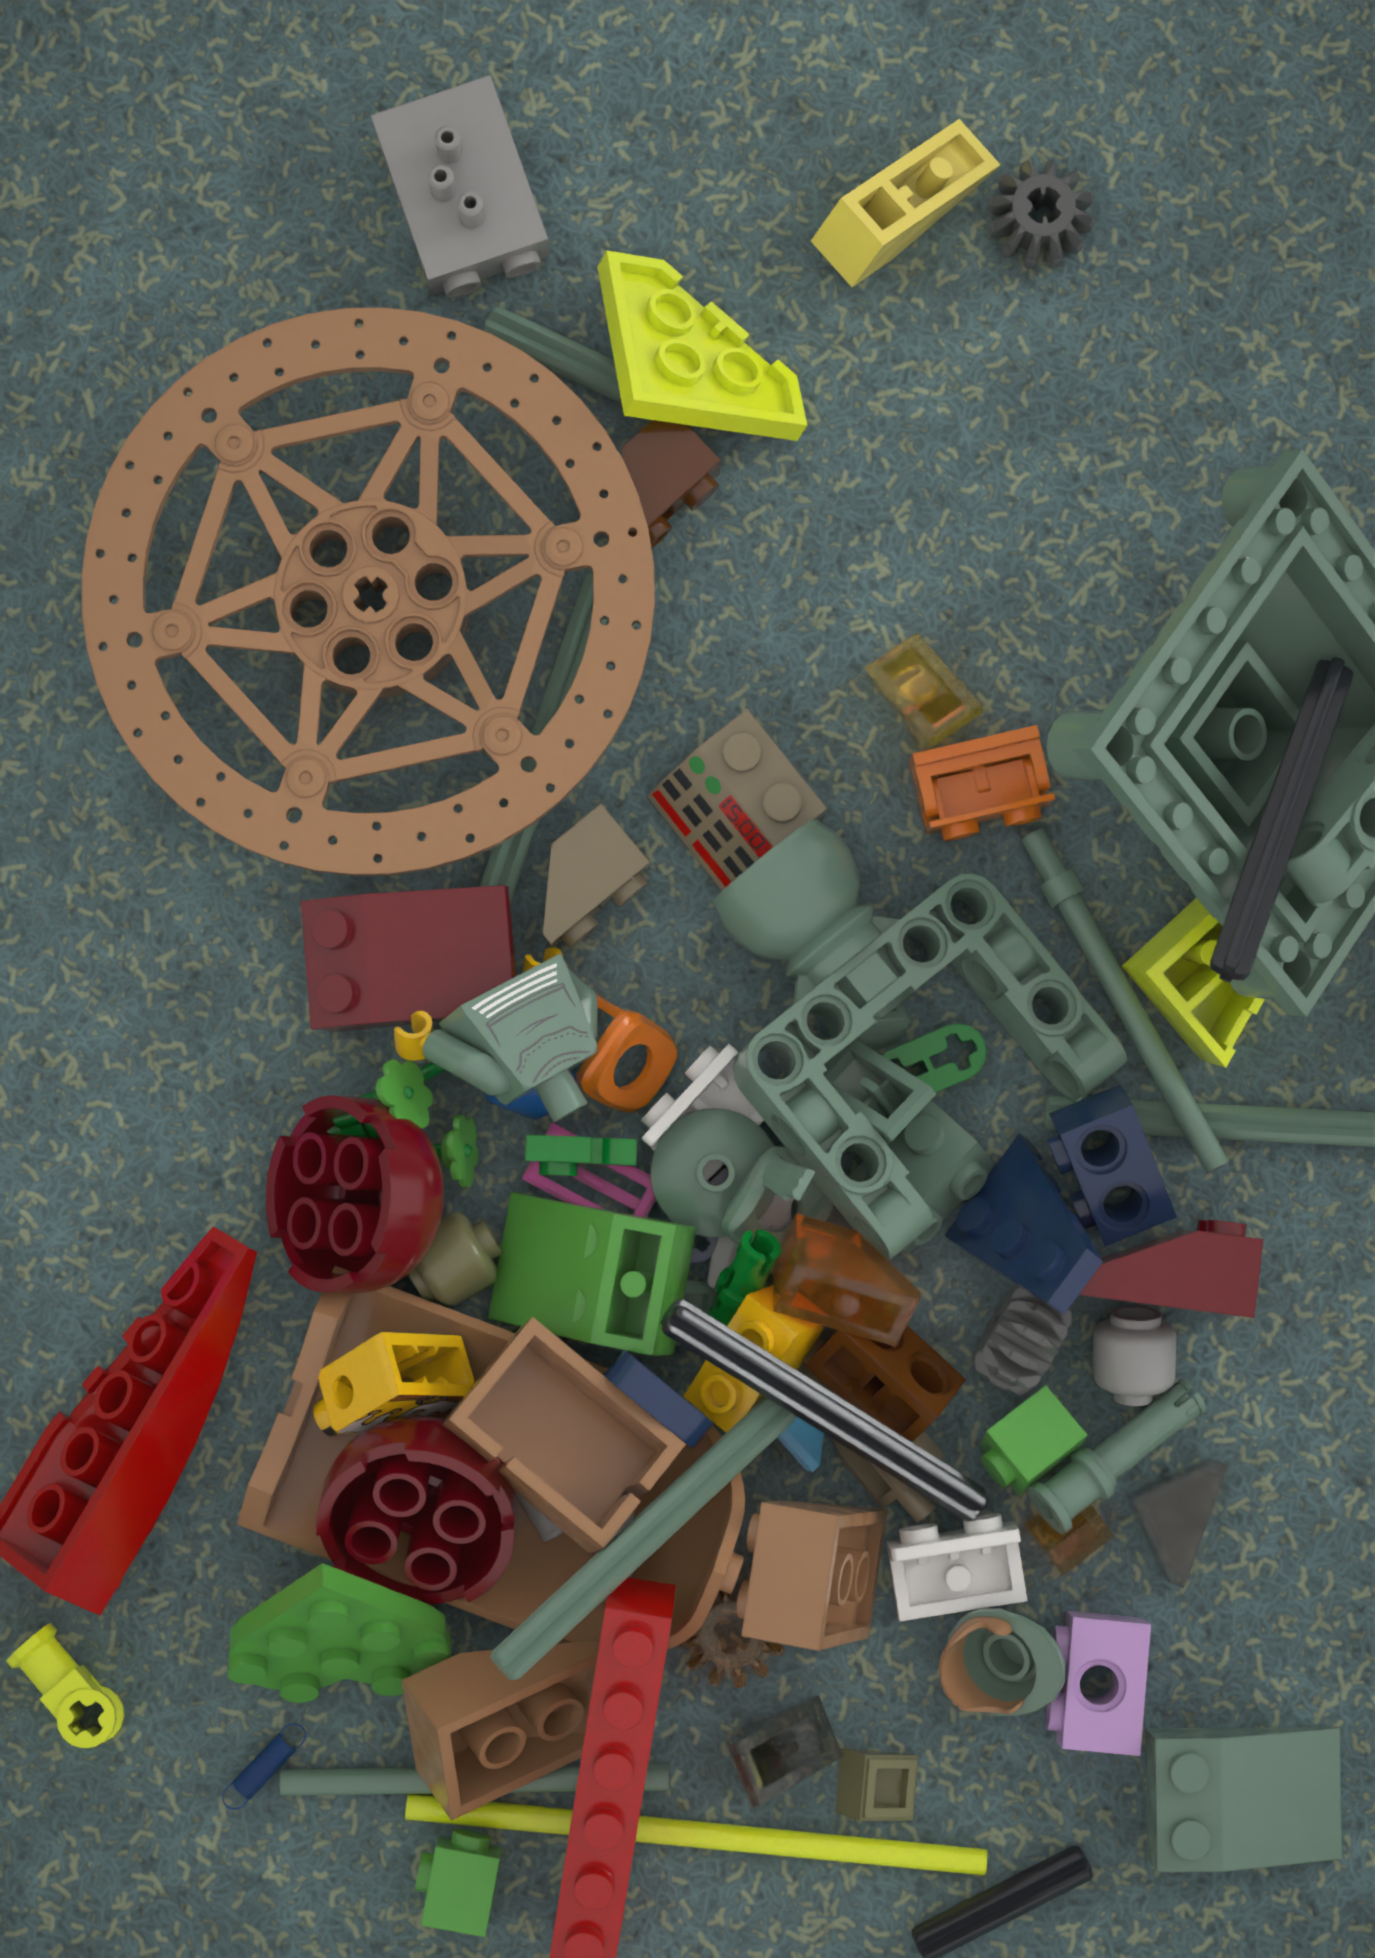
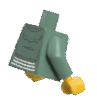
M550 947L545 949L543 963L535 961L530 954H526L522 974L460 1005L439 1023L442 1030L433 1031L432 1018L427 1012L416 1011L411 1015V1027L414 1034L403 1031L401 1027L394 1028L396 1052L400 1057L410 1061L426 1058L484 1093L495 1096L499 1102L505 1105L536 1090L553 1122H557L588 1104L570 1070L597 1053L595 1039L597 1038L598 997L593 989L567 967L561 950L557 947Z

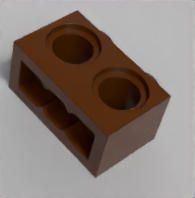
M872 1292L836 1327L805 1364L840 1398L911 1442L938 1418L966 1381L956 1369Z

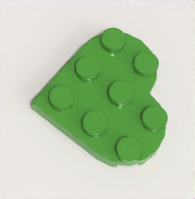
M322 1563L243 1615L230 1628L227 1675L230 1680L236 1683L253 1684L280 1690V1696L283 1699L294 1703L312 1701L319 1696V1688L327 1687L343 1679L372 1684V1690L379 1695L398 1696L403 1694L401 1680L420 1672L426 1667L433 1666L452 1657V1639L446 1629V1616L436 1608Z

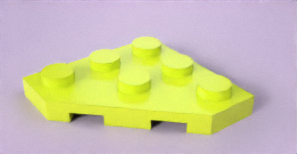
M606 250L597 268L624 416L798 441L808 425L798 377L780 360H776L770 365L745 343L750 334L712 301L703 307L678 285L683 276L665 260Z

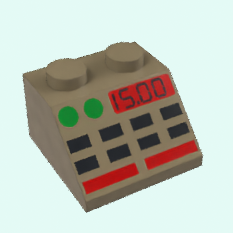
M748 709L697 747L647 795L650 802L721 891L795 830L814 818H817L819 821L822 820L827 811L825 805Z

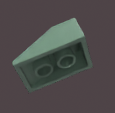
M1145 1728L1147 1859L1157 1872H1227L1342 1859L1340 1728Z

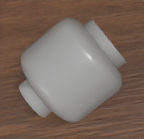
M1139 1306L1115 1308L1111 1310L1109 1318L1102 1320L1095 1327L1093 1334L1092 1378L1101 1389L1113 1393L1114 1401L1127 1406L1148 1405L1152 1402V1395L1163 1393L1174 1384L1177 1333L1168 1322L1161 1320L1162 1314L1155 1309Z

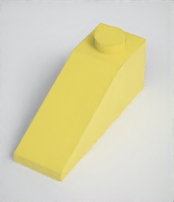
M958 119L840 198L811 239V242L847 283L854 287L907 248L999 168L1000 163L965 124Z

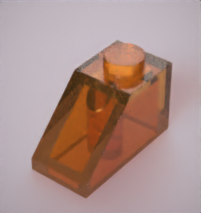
M796 1213L781 1243L782 1250L779 1259L773 1267V1311L896 1346L920 1302V1291L858 1231Z

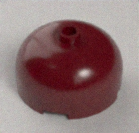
M327 1095L313 1099L302 1106L305 1115L299 1120L291 1135L279 1136L273 1150L266 1183V1215L270 1237L281 1238L287 1256L292 1263L288 1273L295 1281L310 1290L325 1293H365L383 1289L408 1275L425 1257L437 1235L444 1205V1181L437 1152L428 1135L420 1126L411 1120L396 1119L389 1113V1107L383 1105L380 1100ZM349 1113L360 1123H370L380 1138L327 1133V1130L335 1126L333 1118ZM334 1266H338L351 1272L337 1274L332 1271Z
M404 1416L383 1421L363 1431L352 1439L336 1457L323 1486L317 1512L316 1535L320 1536L328 1556L334 1563V1568L429 1605L451 1602L463 1597L469 1603L487 1592L500 1579L510 1562L518 1518L516 1492L498 1472L503 1462L498 1457L488 1462L466 1442L442 1426L445 1419L431 1416ZM400 1531L410 1535L404 1571L408 1580L415 1586L392 1580L365 1565L381 1564L391 1559L397 1550Z

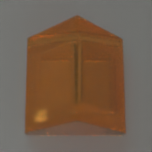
M1089 1505L1071 1520L1072 1528L1064 1534L1055 1531L1042 1518L1039 1512L1023 1523L1063 1576L1114 1537L1092 1505Z

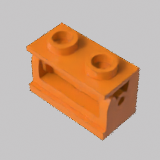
M1037 725L913 753L909 760L925 833L928 835L941 832L944 842L981 833L979 822L1003 817L1005 827H1013L1042 819L1040 808L1048 807L1055 800L1054 793H1047V789H1050V781Z

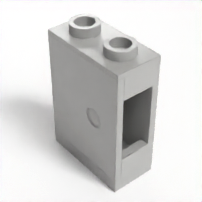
M491 75L371 115L379 146L432 296L445 292L447 298L465 296L482 286L481 279L501 272H505L507 278L520 277L538 269L541 266L540 259L550 256L548 237Z

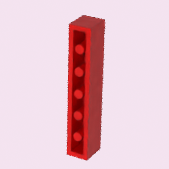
M628 1577L607 1596L549 1958H616L672 1623L676 1585Z

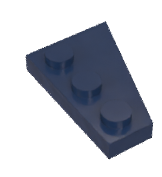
M1019 1133L988 1175L982 1189L964 1204L958 1213L957 1219L944 1236L968 1254L1065 1315L1103 1263V1260L1077 1216L1067 1208L1061 1198L1060 1193L1062 1191L1054 1177L1047 1173L1040 1160L1043 1158L1037 1148Z

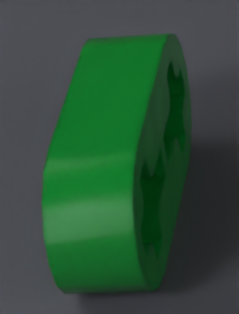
M956 1023L944 1026L890 1049L882 1054V1056L890 1061L897 1060L901 1068L922 1062L926 1073L917 1076V1078L931 1086L934 1092L937 1093L977 1074L985 1063L987 1050L985 1041L977 1030L969 1025ZM955 1035L959 1043L968 1041L972 1043L974 1052L966 1057L967 1069L959 1071L958 1066L954 1062L934 1069L930 1057L942 1053L948 1048L945 1039L947 1036Z

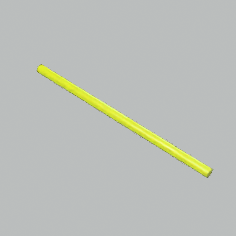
M408 1794L405 1820L569 1835L573 1809L491 1801L451 1821L434 1796ZM649 1816L639 1817L635 1841L983 1876L986 1875L987 1849Z

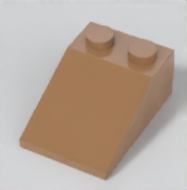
M781 1500L761 1502L760 1513L755 1512L753 1514L747 1533V1549L749 1552L754 1553L750 1579L743 1581L737 1599V1616L740 1619H744L741 1636L817 1651L869 1638L888 1510Z
M600 1640L558 1643L517 1680H509L500 1673L490 1658L492 1650L458 1653L401 1680L416 1771L451 1821L581 1758Z

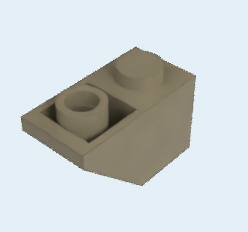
M601 803L551 844L543 925L544 939L551 947H556L562 941L569 948L574 947L598 927L599 923L593 915L612 900L619 908L624 906L648 885V882L642 875L650 869L649 860Z

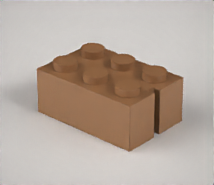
M534 1317L530 1318L516 1331L442 1424V1426L466 1442L488 1462L498 1457L503 1462L498 1472L508 1481L514 1491L589 1554L604 1549L641 1502L637 1496L650 1491L686 1445ZM625 1490L629 1493L623 1497H620Z

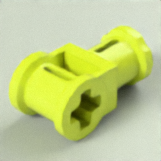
M49 1623L15 1650L6 1662L12 1669L20 1667L42 1693L43 1696L40 1700L57 1719L58 1730L63 1739L72 1746L83 1749L96 1747L113 1738L121 1729L125 1717L123 1703L118 1694L108 1687L101 1686L84 1665L79 1666L56 1640L57 1629L52 1623ZM80 1703L86 1707L95 1703H99L102 1706L104 1712L98 1717L102 1730L96 1726L84 1730L80 1726L78 1721L84 1715V1711L79 1705Z

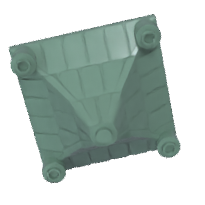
M1303 449L1284 450L1273 465L1236 469L1228 477L1223 488L1222 505L1224 515L1233 529L1218 548L1214 559L1206 565L1189 589L1183 603H1179L1158 633L1154 644L1148 647L1129 674L1124 686L1119 688L1104 711H1070L1064 713L1053 722L1048 733L1046 747L1048 759L1054 771L1064 778L1103 781L1118 801L1129 810L1131 817L1148 838L1155 842L1164 858L1181 879L1188 883L1194 895L1211 916L1218 920L1221 927L1226 918L1312 673L1318 661H1331L1333 657L1343 659L1345 662L1344 666L1353 671V679L1309 805L1322 786L1375 724V550ZM1375 866L1372 870L1364 869L1344 893L1335 899L1319 903V908L1311 905L1286 871L1250 975L1244 981L1233 979L1229 982L1233 990L1245 997L1276 1000L1287 1015L1307 1017L1375 914Z

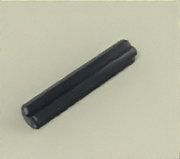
M1071 1846L918 1924L911 1931L912 1938L922 1958H939L1090 1881L1093 1877L1092 1868L1083 1850L1079 1846Z

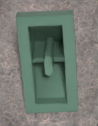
M857 1039L824 1065L827 1069L823 1073L826 1079L855 1114L861 1111L886 1141L887 1145L895 1139L936 1095L931 1086Z

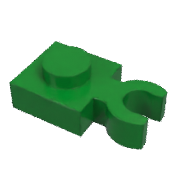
M526 1135L525 1161L539 1163V1175L577 1176L578 1164L636 1166L637 1139Z

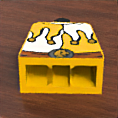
M381 1332L320 1370L318 1379L323 1398L315 1403L313 1414L321 1431L329 1436H335L337 1434H360L378 1423L404 1416L434 1417L455 1408L475 1383L462 1336ZM408 1377L414 1380L413 1382H402V1379Z

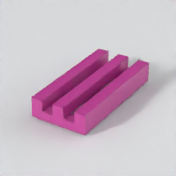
M551 1123L546 1135L576 1136L554 1123ZM530 1162L522 1177L528 1183L564 1202L604 1209L556 1182L539 1175V1163ZM605 1165L646 1187L647 1190L642 1199L578 1166V1175L571 1176L635 1210L633 1215L647 1217L656 1200L651 1184V1175L634 1166Z

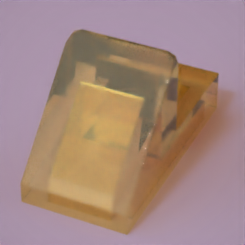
M915 633L865 667L872 684L903 718L913 742L919 750L932 748L984 713L979 701L918 633Z

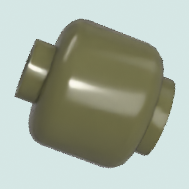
M454 1211L441 1218L434 1242L422 1261L409 1273V1276L423 1299L428 1301L436 1299L445 1307H455L496 1282L498 1277L497 1267L493 1259L501 1255L503 1250L485 1220L474 1225L465 1214Z

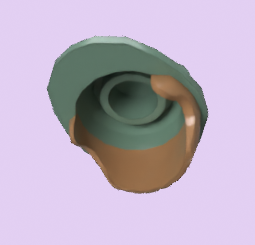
M981 1608L961 1617L948 1635V1643L940 1657V1682L947 1697L962 1711L988 1712L997 1716H1019L1038 1711L1058 1697L1065 1683V1661L1059 1645L1044 1627L1024 1616L1008 1612L1004 1609Z

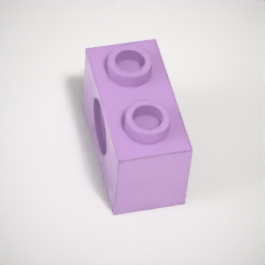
M1066 1610L1065 1626H1054L1052 1638L1059 1645L1065 1661V1683L1058 1697L1046 1705V1729L1056 1731L1055 1740L1062 1749L1140 1756L1151 1624L1144 1618ZM1096 1665L1108 1667L1112 1673L1110 1689L1104 1695L1097 1698H1089L1082 1695L1080 1680L1083 1673Z

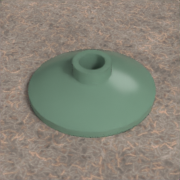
M703 1109L680 1118L663 1134L652 1157L651 1184L659 1206L674 1223L697 1227L696 1235L705 1237L727 1236L722 1230L724 1213L754 1164L761 1155L773 1147V1144L766 1133L754 1121L731 1110ZM711 1160L722 1161L728 1169V1177L721 1185H711L703 1177V1168ZM766 1189L756 1205L755 1214L757 1220L766 1213L773 1202L776 1194Z

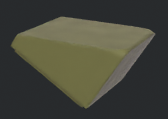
M842 1748L840 1750L836 1813L858 1821L913 1820L919 1755Z

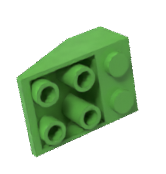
M511 1192L501 1244L503 1253L499 1255L498 1277L494 1283L488 1318L522 1326L530 1318L534 1317L554 1335L651 1356L674 1355L676 1341L663 1333L660 1322L666 1310L676 1299H684L697 1227Z

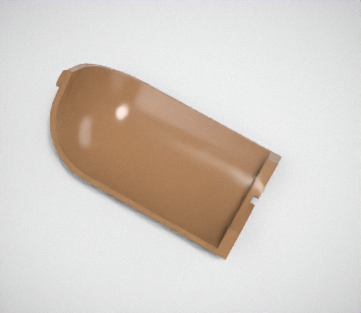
M334 1266L332 1272L345 1274L351 1271ZM391 1286L365 1293L322 1292L313 1311L304 1344L291 1378L295 1380L283 1414L278 1412L266 1445L249 1481L237 1525L331 1560L320 1536L316 1535L318 1507L325 1479L331 1465L343 1448L359 1434L329 1436L318 1427L314 1418L313 1408L315 1403L323 1398L318 1379L320 1370L381 1332L462 1336L473 1378L476 1382L515 1333ZM585 1360L597 1371H599L603 1376L609 1369L607 1367ZM410 1377L402 1379V1382L414 1381ZM454 1408L434 1417L446 1419ZM714 1426L709 1429L694 1449L686 1444L650 1491L637 1496L641 1502L635 1509V1517L722 1437ZM741 1472L634 1571V1578L676 1585L667 1650L687 1641L701 1628L710 1613L719 1590L731 1594L744 1560L743 1555L733 1552L745 1512V1491ZM518 1502V1518L513 1552L505 1572L487 1592L468 1603L466 1598L463 1597L446 1602V1604L516 1629L594 1557L595 1552L589 1554L564 1532L549 1541L542 1542L539 1532ZM400 1531L397 1550L391 1559L381 1564L365 1565L392 1580L415 1586L408 1580L404 1571L410 1535ZM602 1601L558 1643L600 1640L606 1601Z

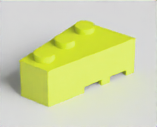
M1196 897L1121 967L1201 1061L1226 1068L1236 1052L1233 1049L1235 1042L1251 1014L1257 1015L1265 999L1239 995L1233 990L1229 982L1221 980L1220 974L1211 970L1210 960L1222 927L1218 920L1211 916Z

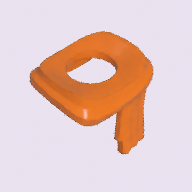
M596 993L598 1008L615 1019L610 1023L597 1043V1053L587 1059L578 1070L576 1080L583 1091L592 1099L620 1111H638L654 1098L670 1074L677 1059L676 1045L672 1036L665 1029L646 1016L631 1010L621 1009ZM638 1044L645 1045L647 1059L640 1075L629 1085L616 1086L614 1070L619 1058L630 1047Z

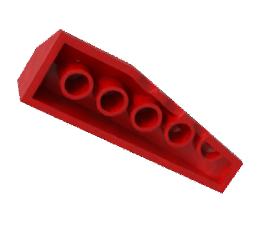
M214 1226L161 1288L163 1302L152 1315L145 1316L143 1319L137 1317L122 1335L128 1345L106 1370L97 1365L82 1383L88 1393L74 1408L70 1416L58 1412L45 1428L0 1504V1557L43 1591L101 1616L114 1592L119 1588L129 1566L145 1539L153 1530L198 1441L222 1381L242 1318L257 1252Z

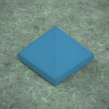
M796 1416L795 1421L777 1438L807 1472L811 1470L813 1473L820 1466L824 1433Z

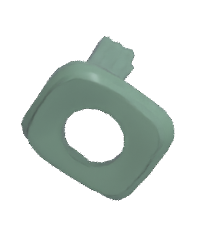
M773 1146L757 1160L724 1213L722 1230L737 1245H739L742 1235L747 1230H751L754 1236L756 1229L764 1230L775 1236L780 1242L782 1250L773 1268L780 1269L801 1254L817 1237L829 1217L833 1203L812 1180L815 1171L801 1166L786 1147ZM766 1189L772 1191L786 1202L789 1198L799 1201L798 1211L794 1220L787 1227L778 1231L764 1229L759 1224L755 1214L756 1205Z

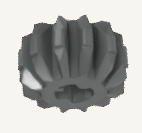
M1054 159L1047 161L1043 173L1039 175L1034 165L1028 160L1021 163L1019 179L1013 175L1004 174L998 183L1002 195L991 196L987 207L989 212L998 217L990 223L988 229L990 236L996 238L1010 236L1002 249V254L1005 258L1014 256L1020 248L1026 250L1024 266L1027 269L1035 267L1039 253L1044 252L1045 259L1052 268L1060 266L1063 259V250L1077 255L1084 245L1080 234L1091 232L1095 221L1091 215L1084 212L1092 204V193L1089 191L1072 192L1080 178L1077 170L1067 173L1063 179L1055 176L1058 166ZM1033 205L1036 211H1039L1041 205H1045L1052 210L1049 223L1046 216L1043 217L1041 223L1030 218L1029 215Z
M1014 1285L1012 1290L1006 1293L1001 1304L997 1306L995 1313L986 1324V1329L978 1341V1347L973 1354L975 1370L987 1377L988 1382L1003 1391L1007 1389L1019 1396L1031 1391L1033 1387L1038 1385L1045 1371H1048L1054 1357L1059 1353L1063 1340L1068 1335L1067 1329L1072 1322L1071 1310L1068 1309L1065 1315H1063L1023 1288Z

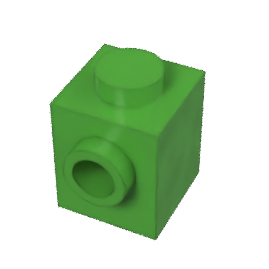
M1045 1385L989 1428L978 1447L984 1453L980 1457L981 1462L992 1479L1003 1488L1010 1485L1020 1497L1027 1491L1030 1485L1036 1481L1039 1482L1069 1459V1455L1082 1446L1088 1435L1047 1385Z
M454 1829L451 1838L439 1836L434 1853L422 1851L415 1891L427 1893L421 1926L486 1937L503 1850L501 1847L490 1846L491 1836L472 1830Z

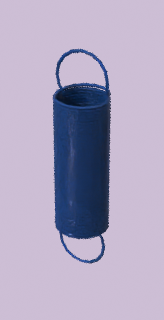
M295 1723L285 1726L281 1733H278L227 1786L222 1795L224 1805L233 1810L245 1806L247 1800H250L296 1752V1749L304 1743L306 1739L305 1729ZM298 1725L304 1731V1740L298 1747L294 1745L291 1749L282 1740L281 1737L284 1736L282 1733L288 1726ZM231 1784L246 1798L245 1803L239 1808H230L224 1802V1793Z

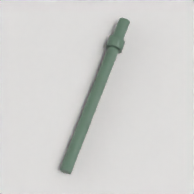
M1040 828L1022 838L1021 842L1044 881L1040 886L1041 891L1051 909L1059 908L1206 1174L1219 1169L1229 1163V1160L1082 899L1081 895L1085 893L1084 887L1074 869L1066 870L1044 829Z
M648 1764L644 1791H669V1764ZM580 1765L563 1766L510 1793L576 1792ZM416 1768L281 1769L280 1772L281 1796L432 1794L416 1771Z

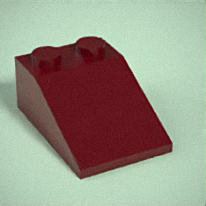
M509 886L371 893L301 901L310 1029L342 1032L411 1025V1015L416 1011H425L431 1016L432 1022H441L460 1005L516 977Z
M1210 1219L1198 1220L1196 1231H1177L1101 1258L1103 1263L1079 1295L1254 1318L1264 1239L1246 1237L1247 1224Z

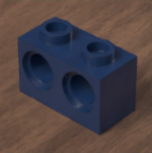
M1121 1084L1049 1113L1057 1135L1046 1140L1060 1174L1062 1175L1069 1171L1073 1172L1079 1191L1069 1194V1198L1084 1230L1095 1226L1104 1246H1108L1177 1217L1134 1106ZM1096 1130L1110 1131L1107 1141L1099 1148H1081L1083 1140L1091 1132ZM1119 1186H1129L1132 1188L1130 1195L1123 1202L1114 1205L1104 1203L1106 1195L1112 1189Z

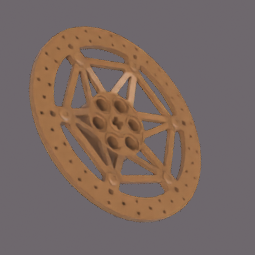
M384 307L343 308L309 313L271 324L238 338L206 357L180 377L149 408L126 439L110 467L94 507L86 538L82 568V618L87 652L97 687L114 725L131 753L154 782L186 812L215 833L246 850L283 864L315 872L349 876L399 875L431 870L466 860L502 844L532 826L560 804L590 773L610 746L629 712L642 679L651 643L655 608L653 555L649 529L638 492L620 453L604 427L583 401L554 373L535 359L488 332L449 318L419 311ZM362 323V327H356L357 324ZM450 336H455L454 340L448 339ZM402 341L408 342L406 345H401ZM267 343H272L270 347H265ZM316 344L320 345V347L317 349L313 348V346ZM361 354L364 355L362 359L357 358ZM438 363H447L449 365L448 371L445 373L436 372L435 367ZM486 367L491 368L489 372L484 371ZM279 372H284L282 376H277ZM350 372H389L407 374L414 377L408 399H400L399 401L269 429H260L254 432L240 416L243 410L269 395L295 384L323 376ZM234 377H238L237 381H231ZM537 378L538 381L533 383L531 379ZM187 392H192L191 396L187 397L185 395ZM460 392H466L495 408L514 422L539 446L555 466L569 489L580 514L578 521L555 527L553 522L543 514L452 414ZM518 403L519 405L518 407L513 408L511 407V404ZM208 412H215L217 414L216 420L212 423H206L203 420ZM555 420L561 421L558 425L553 424ZM393 424L401 425L358 501L342 503L272 454L276 449ZM172 435V439L166 440L167 436ZM418 439H421L418 507L409 508L402 504L387 501L385 499L386 493ZM442 439H447L527 525L531 530L528 535L446 536L438 527L439 448ZM595 446L601 447L600 451H595L593 448ZM205 447L220 461L175 600L172 604V609L146 613L145 581L149 551L157 522L166 500L181 473L199 449ZM568 463L574 464L572 468H568L566 465ZM134 465V468L128 469V466ZM260 473H264L318 510L317 516L308 522L297 534L289 533L260 477ZM162 479V483L156 484L157 480ZM243 483L282 558L278 572L205 604L197 605V600L235 485ZM602 493H606L608 495L606 498L600 497ZM127 512H131L129 517H124ZM400 527L410 534L409 542L400 552L387 554L377 549V538L385 529ZM635 531L637 535L632 537L629 533ZM605 535L608 537L609 542L606 546L599 547L594 543L595 537ZM331 540L344 543L347 546V553L340 564L327 568L315 562V553L321 544ZM100 553H105L102 558H98ZM528 556L527 559L471 591L468 590V584L462 567L463 558ZM132 557H137L135 562H130ZM586 568L591 569L593 572L594 600L591 627L583 659L573 684L558 711L543 731L535 736L525 728L518 718L560 587L565 577V572ZM432 573L447 575L452 580L450 592L440 600L430 601L423 598L418 593V588L421 581L427 575ZM537 576L541 577L542 580L504 697L498 700L493 695L464 640L469 615ZM625 578L627 581L622 584L619 583V579ZM369 587L376 594L381 588L385 589L382 596L386 605L378 612H374L371 606L364 612L361 611L364 602L360 594ZM118 598L117 603L112 604V600ZM267 600H273L280 630L277 633L211 627L210 625ZM308 600L324 602L327 605V614L319 625L305 628L295 622L296 611L303 602ZM606 619L609 621V623L607 625H602L601 621ZM638 623L641 627L636 630L632 626ZM421 632L432 638V649L423 659L411 661L399 655L400 643L410 633ZM134 635L142 636V643L138 647H130L129 645L130 638ZM108 645L105 651H101L102 646ZM356 645L370 651V661L363 671L352 675L338 670V657L347 647ZM209 647L296 655L304 666L297 743L290 744L207 654ZM183 655L186 661L208 682L286 769L277 792H270L244 778L221 761L201 742L183 719L171 699L158 670V662ZM452 658L479 707L478 711L428 683L449 664ZM609 664H613L615 668L613 670H608L607 666ZM136 683V687L130 690V685ZM323 684L337 691L355 696V698L322 743L318 745ZM409 693L466 727L465 733L343 760L337 758L340 750L378 698H388ZM578 697L584 699L581 704L575 701ZM606 712H611L612 717L605 718L604 714ZM165 714H170L168 720H163ZM142 731L141 737L136 738V733ZM569 741L573 742L574 746L567 748L566 743ZM484 750L499 766L496 774L476 786L445 800L418 808L387 813H351L326 810L324 808L330 784L474 752L478 753ZM182 757V763L176 764L177 758ZM533 759L537 764L536 768L532 772H525L521 768L524 760ZM220 775H225V780H218ZM548 786L555 787L551 793L547 792L546 789ZM205 800V805L200 807L198 805L199 801ZM506 800L508 802L507 807H501L500 803ZM457 806H461L463 808V810L460 813L455 812V808ZM294 809L302 812V818L297 823H291L288 820L289 813ZM248 811L253 812L250 818H246V813ZM381 824L380 830H374V825ZM425 834L426 839L424 841H419V835ZM469 836L475 837L472 843L467 842ZM331 838H337L336 844L331 845ZM284 843L289 845L287 850H282L281 846ZM382 856L381 862L376 863L374 861L375 857Z

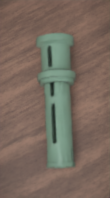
M1180 1379L1174 1383L1171 1389L1093 1450L1087 1447L1075 1450L1069 1455L1070 1463L1044 1484L1036 1481L1027 1488L1029 1498L1036 1510L1055 1531L1060 1534L1066 1533L1072 1528L1071 1520L1097 1499L1106 1501L1114 1495L1118 1478L1197 1416H1201L1207 1411L1205 1402L1200 1394L1197 1392L1189 1398L1187 1393L1193 1389V1386L1186 1380Z

